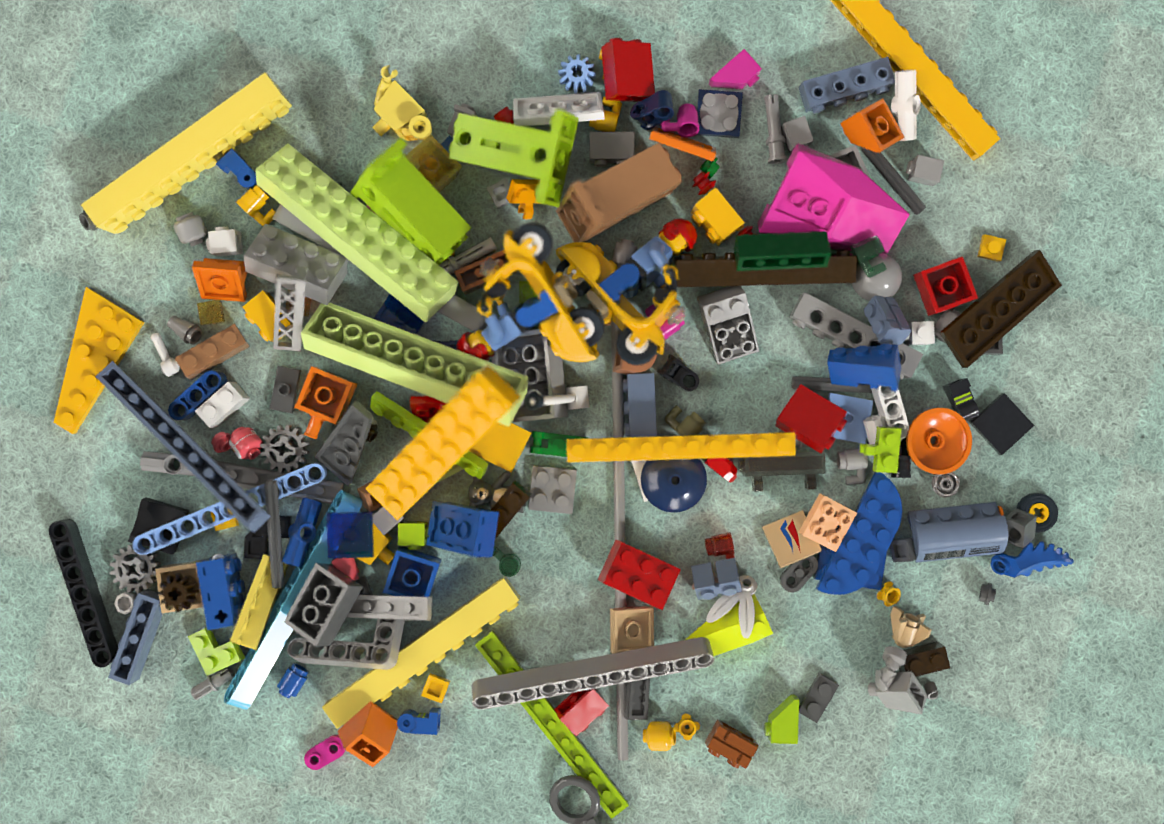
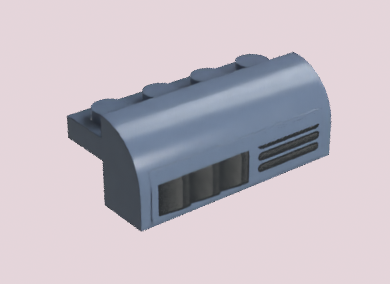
M996 502L908 511L907 518L913 534L912 542L916 563L1004 553L1007 547V522L1005 515L1001 516Z

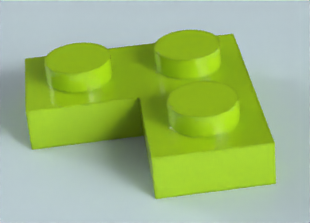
M207 627L188 636L206 676L245 659L238 644L228 641L219 646L212 630H207Z

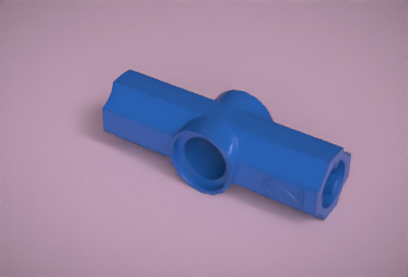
M308 498L302 499L295 523L288 530L289 541L282 559L283 563L302 568L309 544L316 537L315 525L322 503ZM303 528V529H304V535H303V537L301 538V536H300V531H301V529Z

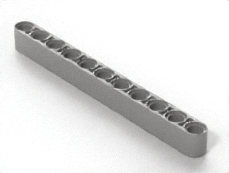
M279 205L272 218L273 220L319 246L342 255L284 206ZM455 295L438 311L473 332L479 329L484 330L487 327L484 319L486 316L479 313L477 307Z
M704 637L481 678L472 683V702L476 709L495 708L706 668L712 665L715 659L709 639Z

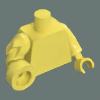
M390 65L384 66L381 69L382 78L374 101V111L381 119L372 128L381 137L391 128L399 138L402 137L406 141L428 138L432 132V125L426 118L425 110L395 80L392 82L391 79L397 77L398 71L393 70L390 75L388 72Z

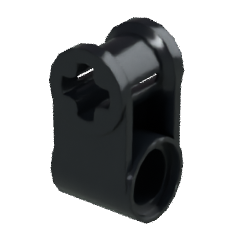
M669 354V359L662 369L657 370V373L685 392L694 391L699 385L698 375L686 367L679 359ZM672 365H674L672 370L668 373V370L671 368ZM685 376H692L694 378L695 385L693 387H685L683 384Z

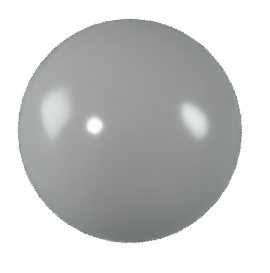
M881 252L870 253L857 261L856 283H852L855 292L867 301H870L874 296L892 297L900 288L902 271L898 262L890 255Z

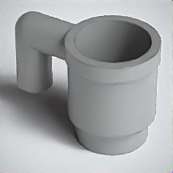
M860 448L845 449L842 452H837V465L839 469H857V475L845 476L846 485L863 484L866 481L868 458L864 453H859Z

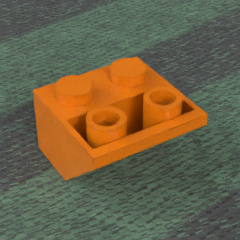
M370 701L337 732L346 751L374 767L390 753L398 729V719Z

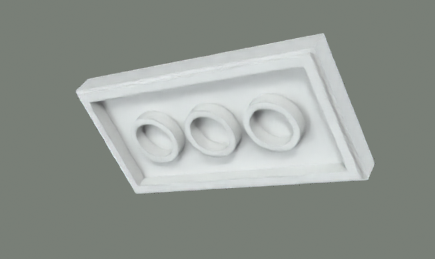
M601 92L513 99L514 125L518 126L550 124L551 117L555 114L556 109L566 111L578 117V122L604 120Z

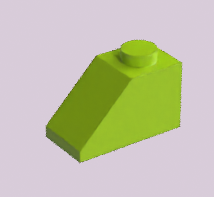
M791 694L768 715V722L764 724V734L768 736L771 743L798 744L799 699L795 694Z

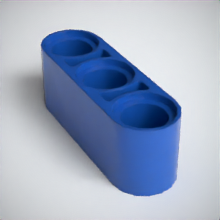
M207 371L169 405L168 414L174 420L191 419L197 414L195 410L228 382L226 375L219 371ZM216 375L218 377L219 382L217 386L214 387L211 383V379L213 376ZM197 390H200L202 393L200 401L195 399ZM180 405L185 407V414L183 416L178 411Z

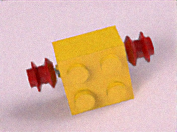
M702 171L693 179L694 184L692 188L698 187L700 189L698 195H707L694 205L691 211V219L698 227L702 226L707 232L705 236L712 244L716 243L719 246L736 231L739 232L737 235H754L752 233L753 226L745 227L743 225L744 221L718 189H713L716 180H709L710 172L704 174Z

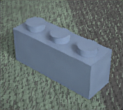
M654 373L627 374V379H623V392H627L628 401H624V415L628 414L629 423H625V437L657 436Z

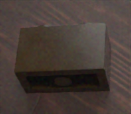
M936 641L904 649L907 657L905 664L899 666V671L912 672L917 677L951 668L946 647Z

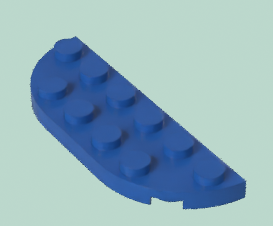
M875 472L855 510L857 514L839 548L836 552L834 551L815 589L833 595L852 593L865 586L877 572L898 531L902 519V502L898 490L892 481L881 472Z

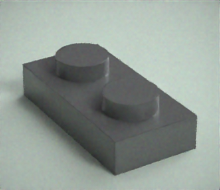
M818 673L799 705V713L818 723L839 684Z

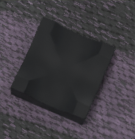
M147 497L141 499L137 518L128 542L133 543L137 536L187 516L189 510ZM164 529V538L167 540L172 539V532L169 529ZM142 539L143 546H151L149 539ZM180 541L159 550L172 555L177 551Z

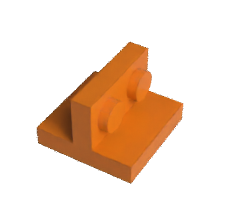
M204 258L203 261H194L192 269L201 299L246 301L247 292L244 282L248 272H245L244 261Z

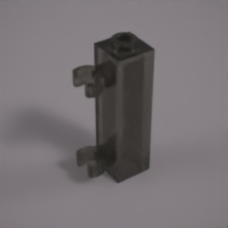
M797 451L796 456L742 457L738 459L739 472H742L743 476H752V491L754 492L763 491L762 476L805 474V489H817L815 474H826L825 451L822 454L817 451Z

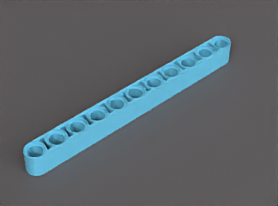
M343 490L337 493L316 530L315 539L309 544L302 568L295 567L272 608L257 650L249 649L226 690L224 703L244 710L250 707L293 631L292 628L283 623L314 565L316 563L330 564L362 507L363 501L361 498Z

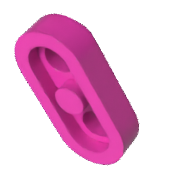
M332 735L311 747L304 757L306 766L312 770H319L340 758L346 750L342 745L339 735ZM331 745H336L338 750L333 751ZM312 756H317L319 761L314 762Z

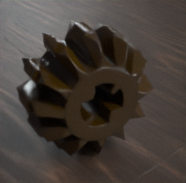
M176 573L175 576H167V582H161L160 586L163 590L159 591L158 595L164 597L160 604L168 603L167 610L174 608L176 612H181L182 609H190L191 603L197 602L198 599L194 595L198 594L200 590L193 588L197 581L189 582L190 575L183 577L182 573ZM176 589H178L177 591H181V596H179L180 593H176Z

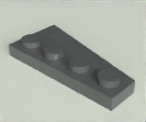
M355 401L350 406L315 456L318 461L347 486L354 479L374 417L358 401Z

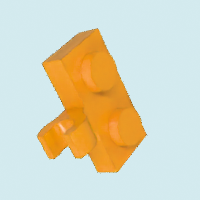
M511 180L506 199L509 203H520L518 213H524L523 219L533 218V203H537L535 202V189L540 180Z

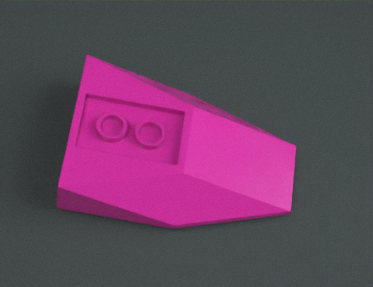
M797 143L787 162L788 171L771 205H766L758 221L759 233L778 234L827 231L830 249L832 250L844 249L888 253L910 214L858 167Z

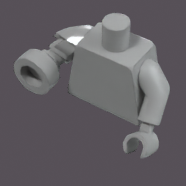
M886 647L882 657L886 662V666L881 670L876 669L875 683L870 682L868 685L869 695L878 696L884 706L889 709L922 714L926 699L933 700L938 697L935 683L928 682L924 685L923 689L912 672H895L899 670V666L905 664L907 654L900 648Z

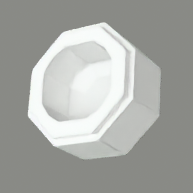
M124 592L118 595L114 603L117 612L122 614L131 613L134 607L133 602L137 595L132 592Z

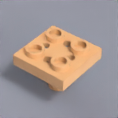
M819 493L798 533L836 552L857 512Z

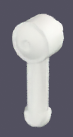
M153 333L150 338L162 360L160 363L161 370L166 376L170 377L180 371V366L174 358L170 357L160 333Z

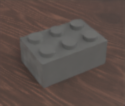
M316 563L283 623L315 646H331L363 586L331 564Z

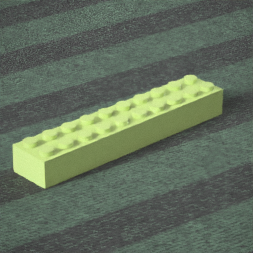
M287 143L256 168V183L261 189L425 323L455 295L458 281L290 144Z
M321 303L301 331L304 349L445 403H449L482 368L489 364L521 396L497 421L508 427L527 394L528 377L332 303L328 305Z

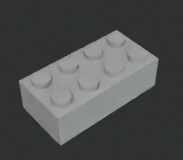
M268 224L263 226L244 254L245 272L276 284L277 274L296 276L297 266L307 267L305 296L325 305L329 304L347 275V258ZM281 283V286L286 289L292 290L295 288V284Z

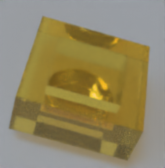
M221 300L197 303L200 325L205 326L225 322Z

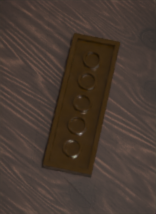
M1034 250L941 330L939 334L961 367L968 368L1060 288L1062 284L1042 252Z

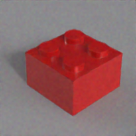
M963 256L913 275L928 316L978 299Z

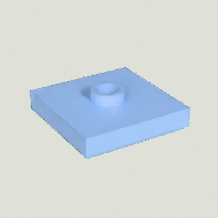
M828 393L827 400L847 411L845 427L841 432L837 430L833 437L866 444L867 434L863 420L871 416L873 401Z

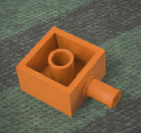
M311 366L294 407L309 413L311 416L304 435L317 439L324 421L338 425L348 410L358 383L319 367Z

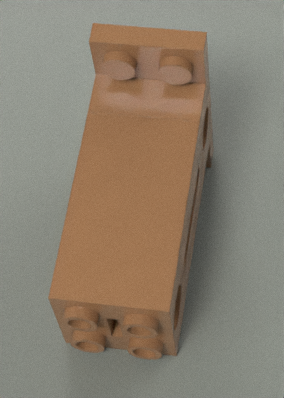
M659 142L584 183H581L579 180L571 184L556 212L574 242H588L592 237L671 195L682 182L681 174L671 163L668 151Z

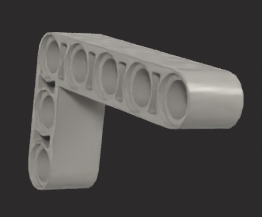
M378 619L373 643L334 640L331 646H315L305 638H295L288 644L287 652L295 660L306 664L389 670L396 665L405 620ZM392 631L391 636L385 639L386 634ZM304 647L303 651L298 655L299 650ZM324 648L323 654L319 656V652ZM345 650V654L339 658L340 653ZM366 651V656L360 660L361 654ZM388 653L387 658L381 661L383 654Z

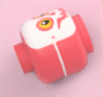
M239 427L231 433L229 446L239 459L252 460L260 455V450L262 449L260 444H263V441L253 428Z

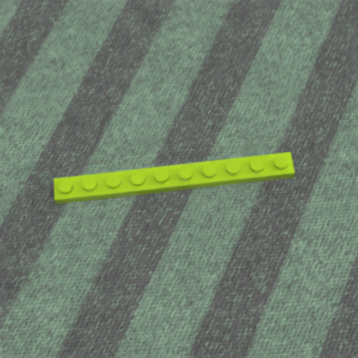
M493 630L475 643L476 648L498 675L524 671ZM547 698L521 702L524 709L576 775L589 780L596 787L600 796V805L611 819L629 806V802L577 736L558 718L554 711L555 708Z

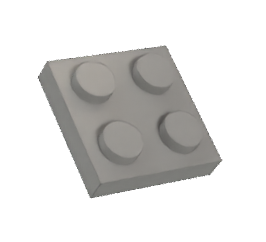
M533 465L530 489L532 495L529 499L528 510L572 514L577 470Z

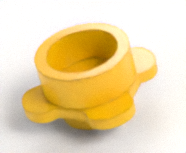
M887 581L884 587L877 593V599L884 601V605L887 607L896 604L901 597L900 589L895 588L891 581Z
M685 713L682 715V719L674 724L676 732H680L685 740H690L696 731L700 729V724L692 720L690 714Z

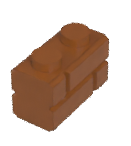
M719 719L715 722L705 740L709 753L718 758L720 755L728 759L727 762L735 768L741 766L746 769L759 746L756 740Z

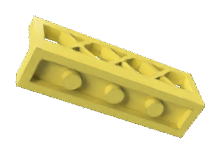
M263 554L230 639L235 644L254 650L258 648L280 588H272L270 556ZM283 563L284 577L289 566Z

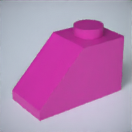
M743 49L711 77L709 85L712 88L743 89L747 85L751 87L760 79L758 75L762 68Z

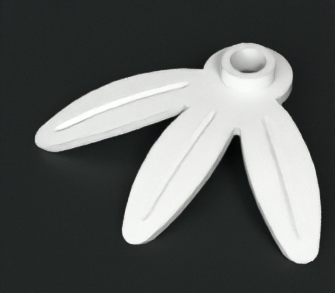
M743 575L739 577L742 592L731 596L722 595L711 607L706 621L711 623L718 620L740 601V630L744 638H749L755 618L754 603L751 595L757 590V582L754 578ZM715 577L716 583H719L718 577Z

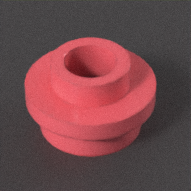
M219 432L213 437L211 444L217 453L226 452L231 448L229 446L230 433Z

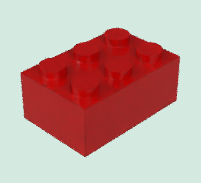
M615 540L597 580L663 610L681 569L619 540Z

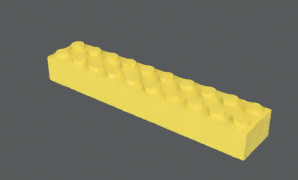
M265 72L82 203L81 206L96 227L113 234L121 233L128 228L127 225L130 222L143 218L146 215L145 212L151 207L155 208L161 205L164 201L163 199L169 194L173 195L179 192L183 184L196 180L201 171L214 167L217 160L230 149L235 150V147L240 143H247L258 130L267 129L271 125L272 120L285 116L292 105L278 85Z

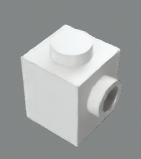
M216 227L215 231L208 232L209 238L206 239V246L210 254L216 257L243 254L241 232L238 230L229 229V227Z
M934 321L908 323L911 333L905 339V345H929L935 343Z

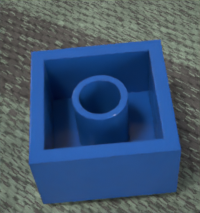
M399 546L396 550L383 593L392 596L430 597L442 559Z

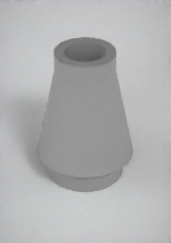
M172 316L167 322V326L186 344H195L202 336V330L197 324L180 319L177 316Z

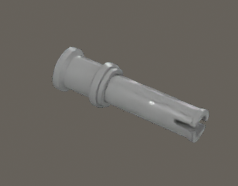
M773 94V98L771 95L764 97L769 135L766 140L770 157L768 158V164H780L788 161L784 152L786 139L781 133L779 97L777 94Z

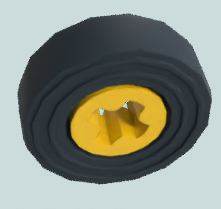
M1031 493L1019 501L1016 509L1034 515L1035 508L1041 509V516L1036 517L1035 532H1045L1057 522L1058 507L1049 496L1041 493Z

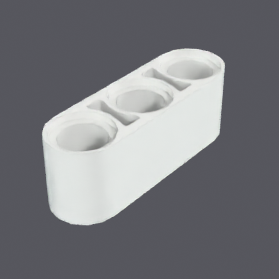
M881 386L878 389H871L878 414L884 416L886 427H894L899 423L898 428L902 429L901 439L906 438L909 424L899 389L898 391H891V388L887 387L884 391H881ZM893 403V408L887 412L888 405Z

